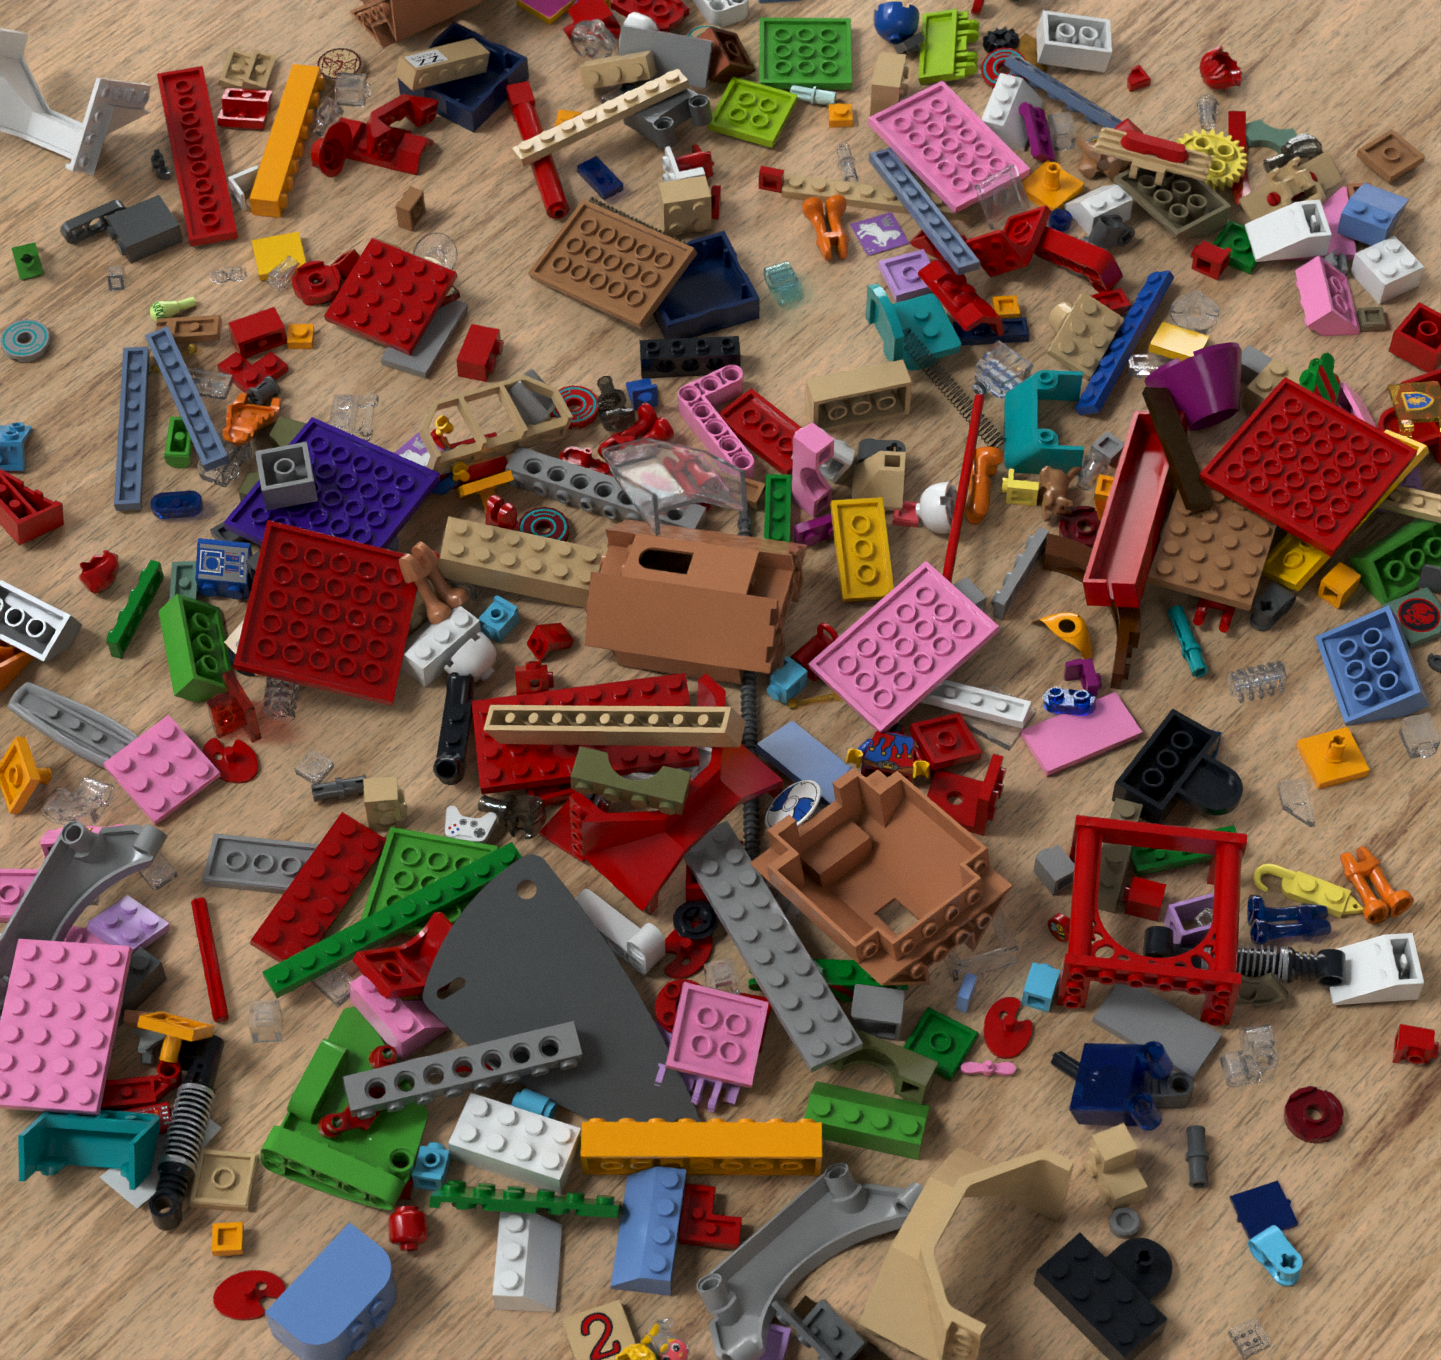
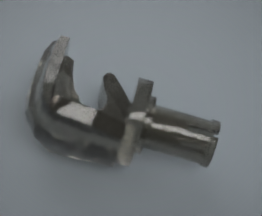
M1307 133L1298 135L1281 147V154L1264 159V169L1269 173L1275 168H1282L1295 157H1307L1311 160L1323 153L1322 144L1317 138Z
M603 376L597 380V386L601 392L597 399L601 424L606 431L622 432L636 423L634 408L627 409L625 407L627 401L625 393L622 390L615 389L610 376Z
M483 794L478 802V811L495 813L498 816L500 826L508 827L512 837H515L516 831L524 830L525 839L534 838L541 831L547 818L542 798L535 795H508L502 801Z

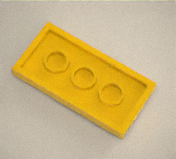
M883 497L831 500L830 507L841 601L854 602L883 599L894 589Z

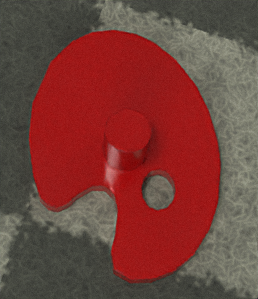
M211 738L204 745L203 754L219 770L221 775L219 779L230 783H246L252 780L258 773L259 764L256 754L245 742L235 740L233 747L223 748L217 738ZM219 754L222 756V759L216 760L214 757Z
M691 922L692 928L695 929L699 922ZM674 929L665 939V953L676 955V958L665 967L666 975L673 979H684L696 974L710 957L712 937L708 936L702 942L700 940L691 941L690 938L679 937L678 932ZM685 959L691 961L688 965H682V961Z
M1001 998L990 1007L986 1014L983 1028L984 1040L989 1051L998 1058L1011 1059L1016 1057L1029 1043L1032 1033V1021H1017L1015 1019V1015L1021 1005L1018 998ZM1001 1013H1006L1007 1015L1004 1017V1019H1000L999 1015Z
M248 1270L225 1279L216 1288L213 1295V1303L216 1310L222 1316L233 1320H253L261 1318L265 1314L264 1309L259 1304L261 1299H278L286 1289L283 1281L277 1275L268 1271ZM263 1283L267 1287L264 1290H258L256 1288L257 1285Z

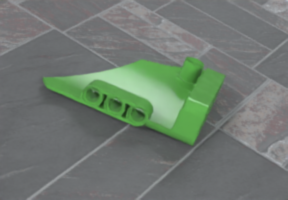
M356 1007L343 1009L328 1039L324 1038L319 1044L289 1101L288 1113L281 1126H273L260 1150L261 1164L275 1174L312 1189L358 1204L391 1211L394 1209L407 1181L412 1177L414 1161L429 1115L424 1105H417L414 1102L406 1104L404 1109L395 1112H388L387 1109L381 1110L365 1132L358 1128L342 1132L333 1139H326L318 1131V1123L324 1116L341 1113L348 1105L343 1077L374 1069L369 1063V1054L376 1047L385 1045L377 1031ZM382 1052L383 1057L387 1059L386 1054ZM407 1080L400 1082L398 1088L401 1091L408 1092L412 1090ZM332 1121L333 1127L337 1128L336 1123ZM403 1161L408 1166L400 1169L396 1168L394 1163Z

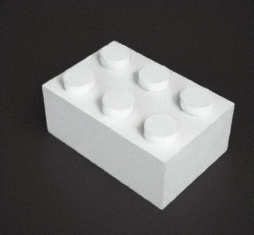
M1043 10L1036 29L1038 63L1105 72L1112 55L1110 20Z

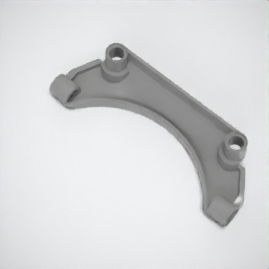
M75 820L68 822L62 828L59 837L0 935V1020L18 939L63 942L76 919L96 897L121 879L148 868L153 863L168 837L164 832L149 824H145L144 827L135 824L103 827L97 834L90 831L81 822Z
M836 1163L828 1167L804 1191L708 1275L698 1281L696 1285L697 1291L707 1312L714 1316L709 1322L718 1360H758L767 1351L768 1331L777 1312L771 1304L775 1300L784 1301L792 1289L806 1275L842 1250L871 1237L900 1229L922 1192L923 1187L915 1182L911 1183L906 1189L869 1183L862 1186L855 1183L846 1163Z

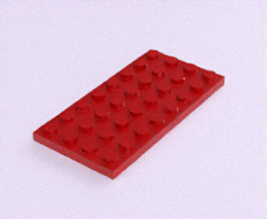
M686 673L471 701L481 795L571 783V773L580 746L608 753L611 767L620 776H626L631 773L656 772L663 766L674 769L700 766L697 747L500 744L484 731L490 705L691 706Z

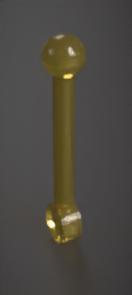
M190 344L188 349L180 352L181 356L184 357L189 353H196L198 347L195 344ZM154 363L151 366V370L156 374L160 372L158 364Z
M833 692L832 694L802 700L791 698L788 700V708L795 710L799 705L830 699L841 700V697Z

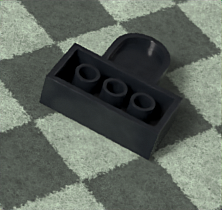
M1172 709L1115 782L1112 801L1115 802V798L1142 804L1140 817L1149 823L1162 824L1179 800L1208 815L1218 816L1233 811L1240 803L1243 784L1239 775L1233 769L1212 758L1216 752L1220 735L1177 710Z
M1079 1232L1036 1270L1034 1285L1108 1360H1134L1164 1332L1168 1318L1151 1302L1167 1288L1172 1275V1261L1167 1251L1160 1244L1147 1238L1129 1239L1105 1257Z

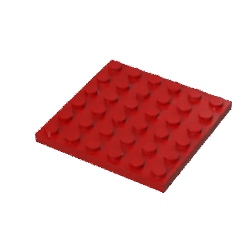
M1284 377L1201 471L1199 477L1204 480L1206 485L1333 557L1414 460L1417 450Z
M267 520L233 669L392 706L417 587L413 582H405L400 569L399 559L405 554Z

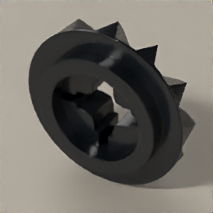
M1006 26L1003 29L996 27L995 31H988L987 36L983 37V48L987 53L1000 48L1016 49L1019 45V35L1015 33L1014 29L1008 30Z
M695 900L688 901L676 909L673 915V926L678 932L679 937H687L691 941L700 940L702 942L704 938L712 937L713 932L718 927V916L713 907L708 903ZM697 914H699L700 923L693 929L690 921H693Z

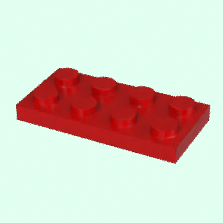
M752 388L718 413L744 445L781 474H792L793 436L802 428Z

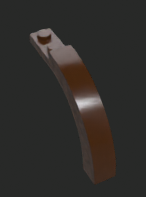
M1048 534L1043 570L1058 572L1083 583L1092 548L1069 538ZM1111 603L1108 609L1115 622L1117 643L1110 688L1121 690L1123 679L1128 680L1130 664H1125L1126 658L1131 659L1133 648H1138L1141 616L1139 608L1116 607L1115 603Z

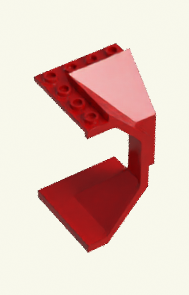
M705 673L698 680L697 706L725 707L726 690ZM742 743L740 747H712L709 765L691 781L682 815L676 813L674 815H667L659 810L606 813L601 811L585 795L574 791L569 796L571 845L578 854L583 856L599 873L607 878L639 910H645L651 915L658 908L660 890L688 851L738 805L766 792L775 799L782 792L783 780Z

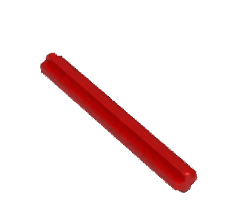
M204 897L194 898L191 901L212 1016L214 1022L220 1023L227 1021L229 1015L208 906Z

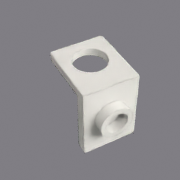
M257 165L228 177L231 194L243 211L247 210L244 192L253 189L259 170Z

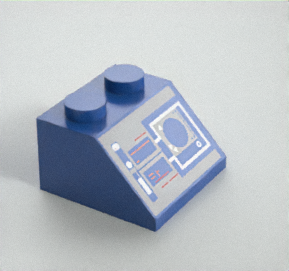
M198 538L195 580L199 594L208 597H230L236 600L249 599L252 586L246 560L253 556L250 543Z

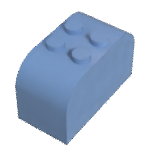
M349 1222L266 1310L265 1314L272 1336L301 1360H345L353 1351H358L362 1348L367 1340V1335L374 1328L377 1329L383 1325L389 1311L394 1306L397 1288L390 1258L382 1247Z

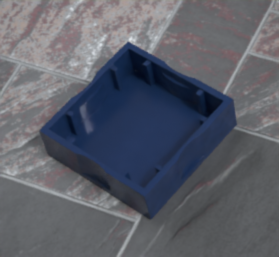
M453 21L433 41L428 49L474 38L490 52L486 72L416 90H411L398 78L400 95L407 94L436 99L439 102L436 110L439 116L474 133L507 100L506 85L526 82L529 79L528 58L503 45L493 43L479 33Z
M725 231L693 239L685 243L694 247L697 255L653 314L665 339L694 338L759 319L760 298L748 275L740 267L737 254Z

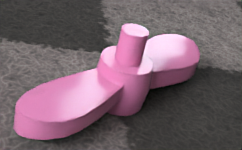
M988 1060L983 1064L965 1062L961 1065L960 1070L965 1074L983 1073L985 1076H991L994 1073L1002 1076H1011L1015 1073L1016 1067L1011 1062L993 1064Z

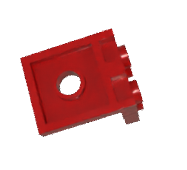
M993 753L984 781L937 769L927 797L968 832L984 836L988 820H994L997 810V799H1000L1005 784L1003 781L1007 768L1002 767L1004 756ZM950 797H958L962 802L958 805H953L948 802V799Z

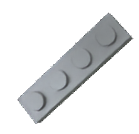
M1039 527L1034 536H1029L1025 545V552L1018 554L1013 572L1006 574L1003 581L1004 587L1001 591L997 590L991 602V605H994L993 617L1003 620L1046 548L1048 530Z

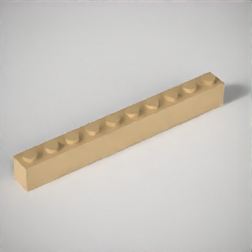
M490 705L484 731L500 744L740 747L746 721L732 707Z

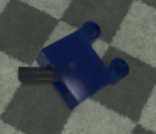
M1150 1041L1146 1044L1084 1043L1080 1063L1062 1051L1055 1052L1052 1055V1066L1076 1081L1069 1110L1078 1124L1117 1126L1124 1123L1125 1126L1139 1127L1145 1131L1154 1130L1161 1124L1162 1113L1153 1098L1148 1093H1141L1146 1072L1153 1078L1162 1079L1167 1077L1173 1070V1062L1160 1042Z

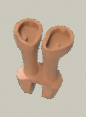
M420 541L411 550L413 556L405 554L399 559V565L405 582H413L418 588L426 606L428 620L431 624H438L452 614L450 608H455L465 603L469 599V594L464 588H452L449 586L439 570L437 556L425 543ZM426 576H428L430 581L432 582L440 600L437 598V596L431 589L430 585L428 584L425 578Z

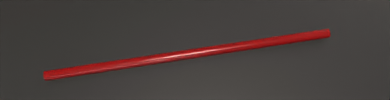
M977 394L974 398L942 573L950 583H952L985 400L982 394Z

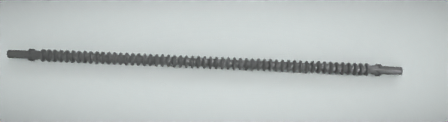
M740 500L739 532L737 535L753 537V533L750 531L752 519L750 518L749 503ZM746 670L742 684H740V692L742 693L740 695L742 700L740 703L742 706L741 717L746 721L741 743L758 758V753L755 751L756 744L758 743V734L756 733L758 730L756 726V672ZM759 796L743 803V818L745 819L743 821L745 826L743 828L745 833L743 835L745 839L743 845L752 861L760 855L761 851L759 848Z

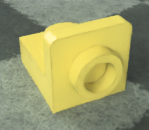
M1009 469L1008 478L1003 477L1001 492L1006 493V504L1036 506L1039 482L1013 480L1014 469Z

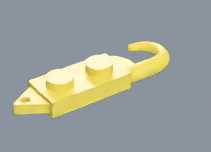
M1268 863L1259 866L1254 872V883L1264 892L1268 891V887L1263 885L1261 877L1264 874H1271L1282 878L1281 890L1288 899L1341 918V915L1360 914L1363 911V907L1350 895L1351 890L1297 870V872H1294L1276 864Z

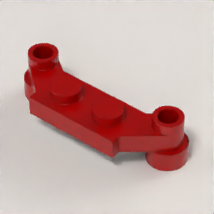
M381 1045L373 1049L369 1054L371 1067L377 1069L395 1064L397 1055L395 1048L391 1045ZM382 1052L386 1054L387 1059L383 1057ZM375 1087L370 1090L369 1095L374 1099H379L385 1095V1091L380 1087ZM347 1105L341 1113L324 1116L318 1123V1131L326 1139H333L342 1132L358 1128L365 1132L381 1111H377L373 1117L358 1119V1116L351 1117L349 1105ZM332 1121L336 1123L337 1128L333 1127Z
M161 1061L157 1066L158 1074L153 1076L106 1080L100 1110L122 1111L157 1104L168 1092L180 1086L182 1082L180 1063L178 1061L176 1063Z

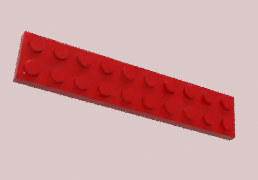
M203 66L157 73L190 247L237 239L238 234Z

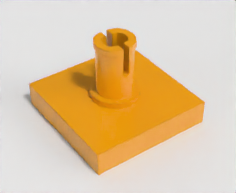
M1047 160L1018 185L1017 192L1040 207L1047 205L1051 210V214L1055 215L1063 208L1065 203L1073 200L1084 190L1085 183L1061 169L1058 163Z
M511 470L462 485L455 489L458 499L474 494L480 495L486 513L487 501L489 497L496 495L494 491L496 487L505 485L513 481L514 478Z
M1348 727L1297 741L1296 747L1317 789L1369 775L1370 769Z
M16 736L0 762V788L9 814H20L38 784L48 785L52 778L49 767L36 768L26 737Z
M159 1011L140 1015L137 1027L165 1034L159 1059L176 1063L182 1039L192 1042L210 1038L213 1036L215 1025Z

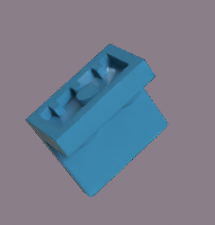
M21 422L0 425V469L4 471L25 470L24 443L32 432V426H25Z

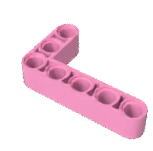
M727 365L681 387L678 391V411L724 471L753 480V456L714 409L738 397L743 392L742 369L737 365Z

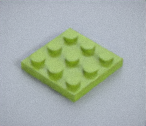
M733 77L712 114L713 119L707 125V130L773 148L798 102V95Z

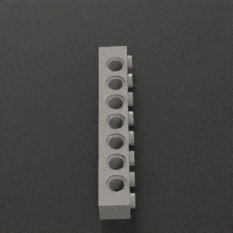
M517 446L505 467V472L511 470L514 478L513 481L507 484L514 488H521L538 496L557 500L562 504H570L584 511L603 515L611 520L615 519L623 522L628 519L703 530L706 524V507L521 446Z
M574 1021L344 1076L343 1082L351 1117L358 1116V1119H367L375 1116L377 1111L387 1109L388 1112H395L404 1109L406 1104L414 1102L417 1105H424L433 1102L434 1097L445 1095L446 1098H453L463 1094V1090L474 1088L475 1091L488 1089L492 1086L491 1083L503 1081V1084H510L519 1081L520 1076L531 1074L532 1077H538L549 1073V1069L560 1067L561 1070L571 1069L578 1065L577 1062H581L582 1050ZM550 1045L555 1047L558 1053L549 1057L543 1054L542 1048ZM523 1052L528 1055L529 1060L521 1064L517 1063L513 1056L516 1053ZM494 1059L501 1066L499 1069L492 1071L487 1069L484 1064L486 1061ZM461 1066H466L471 1069L472 1074L463 1078L456 1074V1070ZM438 1073L443 1077V1081L433 1085L427 1081V1077L430 1074ZM409 1080L414 1084V1088L404 1092L398 1088V1084L401 1081ZM375 1087H380L385 1091V1095L379 1099H374L369 1095V1092Z

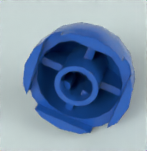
M886 2L878 5V10H874L873 19L877 34L890 44H900L911 38L918 28L919 10L909 4V8L903 7L902 2Z

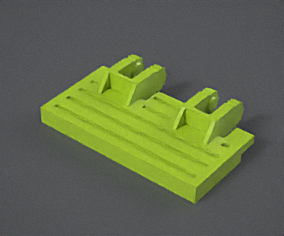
M957 9L922 14L921 32L925 41L921 42L918 76L920 85L965 79L966 76L977 73L978 65L976 63L979 55L976 52H967V44L979 40L980 33L978 30L980 23L975 19L970 20L968 11L958 12Z

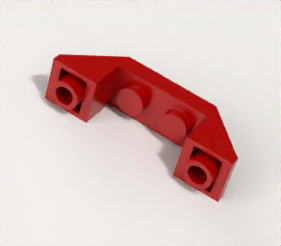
M402 94L370 113L366 128L367 153L372 155L387 147L391 131L389 125L396 121H401L406 117L418 128L426 123H431L437 115L436 110L439 102L436 99Z

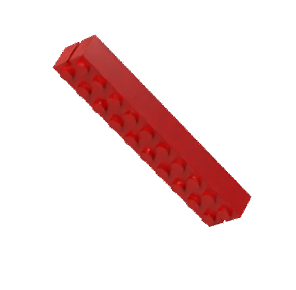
M1134 411L1083 579L1087 606L1110 607L1111 603H1115L1116 607H1140L1175 483L1149 411ZM1177 411L1188 437L1185 411Z

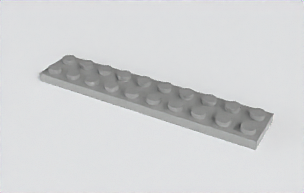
M725 821L716 825L688 851L683 859L810 1073L863 1049L861 1039L760 873L749 864L752 860L729 822Z

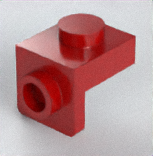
M562 623L536 625L527 641V646L538 661H544L550 650L569 649L574 640Z

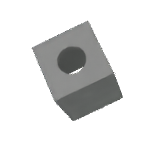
M529 369L523 374L545 383L533 369ZM518 381L507 390L525 425L538 424L556 407L552 399L527 389L521 381Z
M856 984L851 1009V1025L878 1038L899 1041L905 990Z

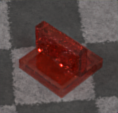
M229 670L223 673L222 678L226 692L217 694L206 701L213 730L217 738L219 739L243 728L252 743L262 739L254 706L233 671Z

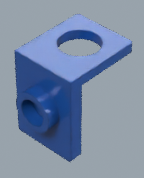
M650 378L626 382V389L633 411L638 410L639 406L645 402L652 407L658 406L657 385H652Z

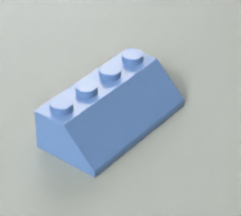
M655 1166L627 1176L611 1289L671 1296L685 1186L687 1184L686 1169Z

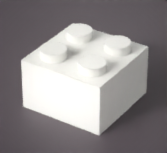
M1392 236L1355 253L1350 274L1380 305L1418 287L1424 266L1395 236Z

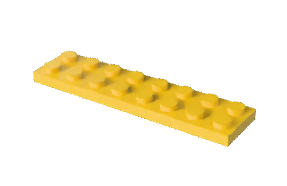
M1387 429L1384 431L1416 449L1417 454L1359 526L1429 453L1427 445ZM1288 533L1267 555L1262 576L1298 592L1331 556Z

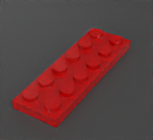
M341 812L252 937L250 945L280 963L320 942L382 854L386 838Z

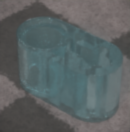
M788 261L763 269L766 284L779 306L804 298L802 285Z

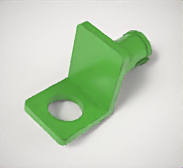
M35 242L12 247L20 279L43 275Z

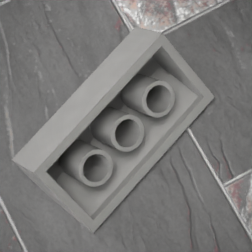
M0 580V640L45 663L71 646L82 627L79 621L70 614Z

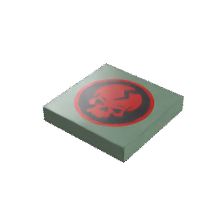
M1428 587L1382 605V608L1390 605L1399 619L1409 649L1441 636V605Z

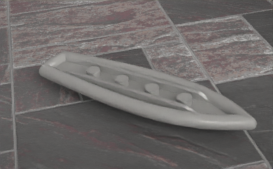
M26 682L18 688L8 703L10 711L77 756L103 768L105 761L138 738L135 733L112 718L31 682Z

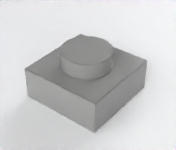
M1106 431L1091 445L1090 452L1111 465L1121 455L1124 442Z

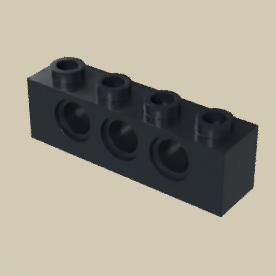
M739 336L640 340L641 379L706 376L727 365H737L740 367Z

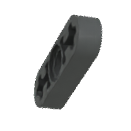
M120 200L110 201L66 221L61 226L60 233L68 243H78L106 230V227H109L107 216L126 209V207ZM96 218H99V221L97 223H95L94 225H90L91 221H93Z

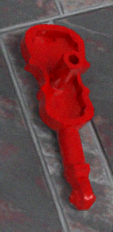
M571 446L565 448L559 454L560 460L621 479L610 473V465L608 463L602 462L599 459H593V450L590 448L582 450L579 447Z

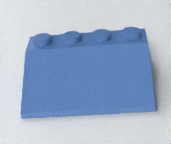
M1390 605L1315 636L1346 726L1403 717L1430 706L1401 624Z

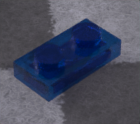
M597 156L577 165V173L603 200L623 191V183Z

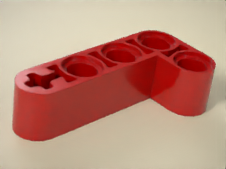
M1046 226L1044 228L1040 242L1034 251L1036 256L1088 277L1092 287L1098 293L1113 290L1123 278L1115 258L1107 250Z

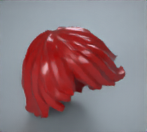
M1222 45L1208 51L1202 57L1199 66L1200 76L1208 87L1212 89H1228L1233 86L1239 87L1242 82L1241 67H1238L1237 60H1233L1228 52H1223Z

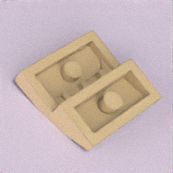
M230 48L218 86L223 88L265 90L276 55L254 49L253 54Z

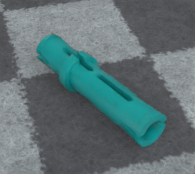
M1173 606L1167 611V615L1180 642L1182 657L1187 660L1192 676H1196V678L1202 677L1209 670L1202 656L1203 649L1196 642L1183 606Z

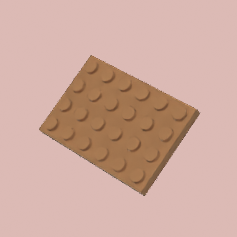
M583 199L528 274L535 281L643 329L695 258L697 252L694 247Z
M1197 462L1200 472L1208 465ZM1206 485V488L1213 503L1210 511L1186 510L1179 490H1177L1147 578V583L1250 611L1277 525Z

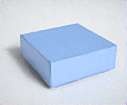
M970 973L965 975L957 996L956 1008L958 1011L967 1013L975 991L977 975Z

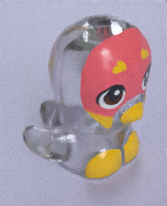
M673 1318L657 1319L640 1342L654 1350L660 1357V1360H687L690 1355L689 1344L680 1336L669 1331V1328L675 1323Z

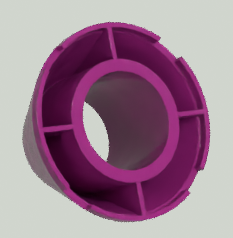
M1228 342L1208 346L1193 351L1194 356L1182 361L1176 358L1150 373L1144 381L1146 387L1169 389L1176 410L1185 411L1188 431L1200 430L1221 423L1240 411L1242 349L1238 343Z

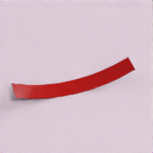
M1228 111V136L1232 135V142L1239 141L1238 147H1244L1245 154H1247L1246 111ZM1247 166L1244 176L1240 177L1239 183L1233 182L1232 191L1236 204H1240L1238 199L1251 193Z

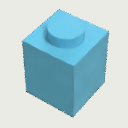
M1033 962L1023 990L1021 1005L1049 1013L1058 985L1060 970L1054 969L1049 964Z

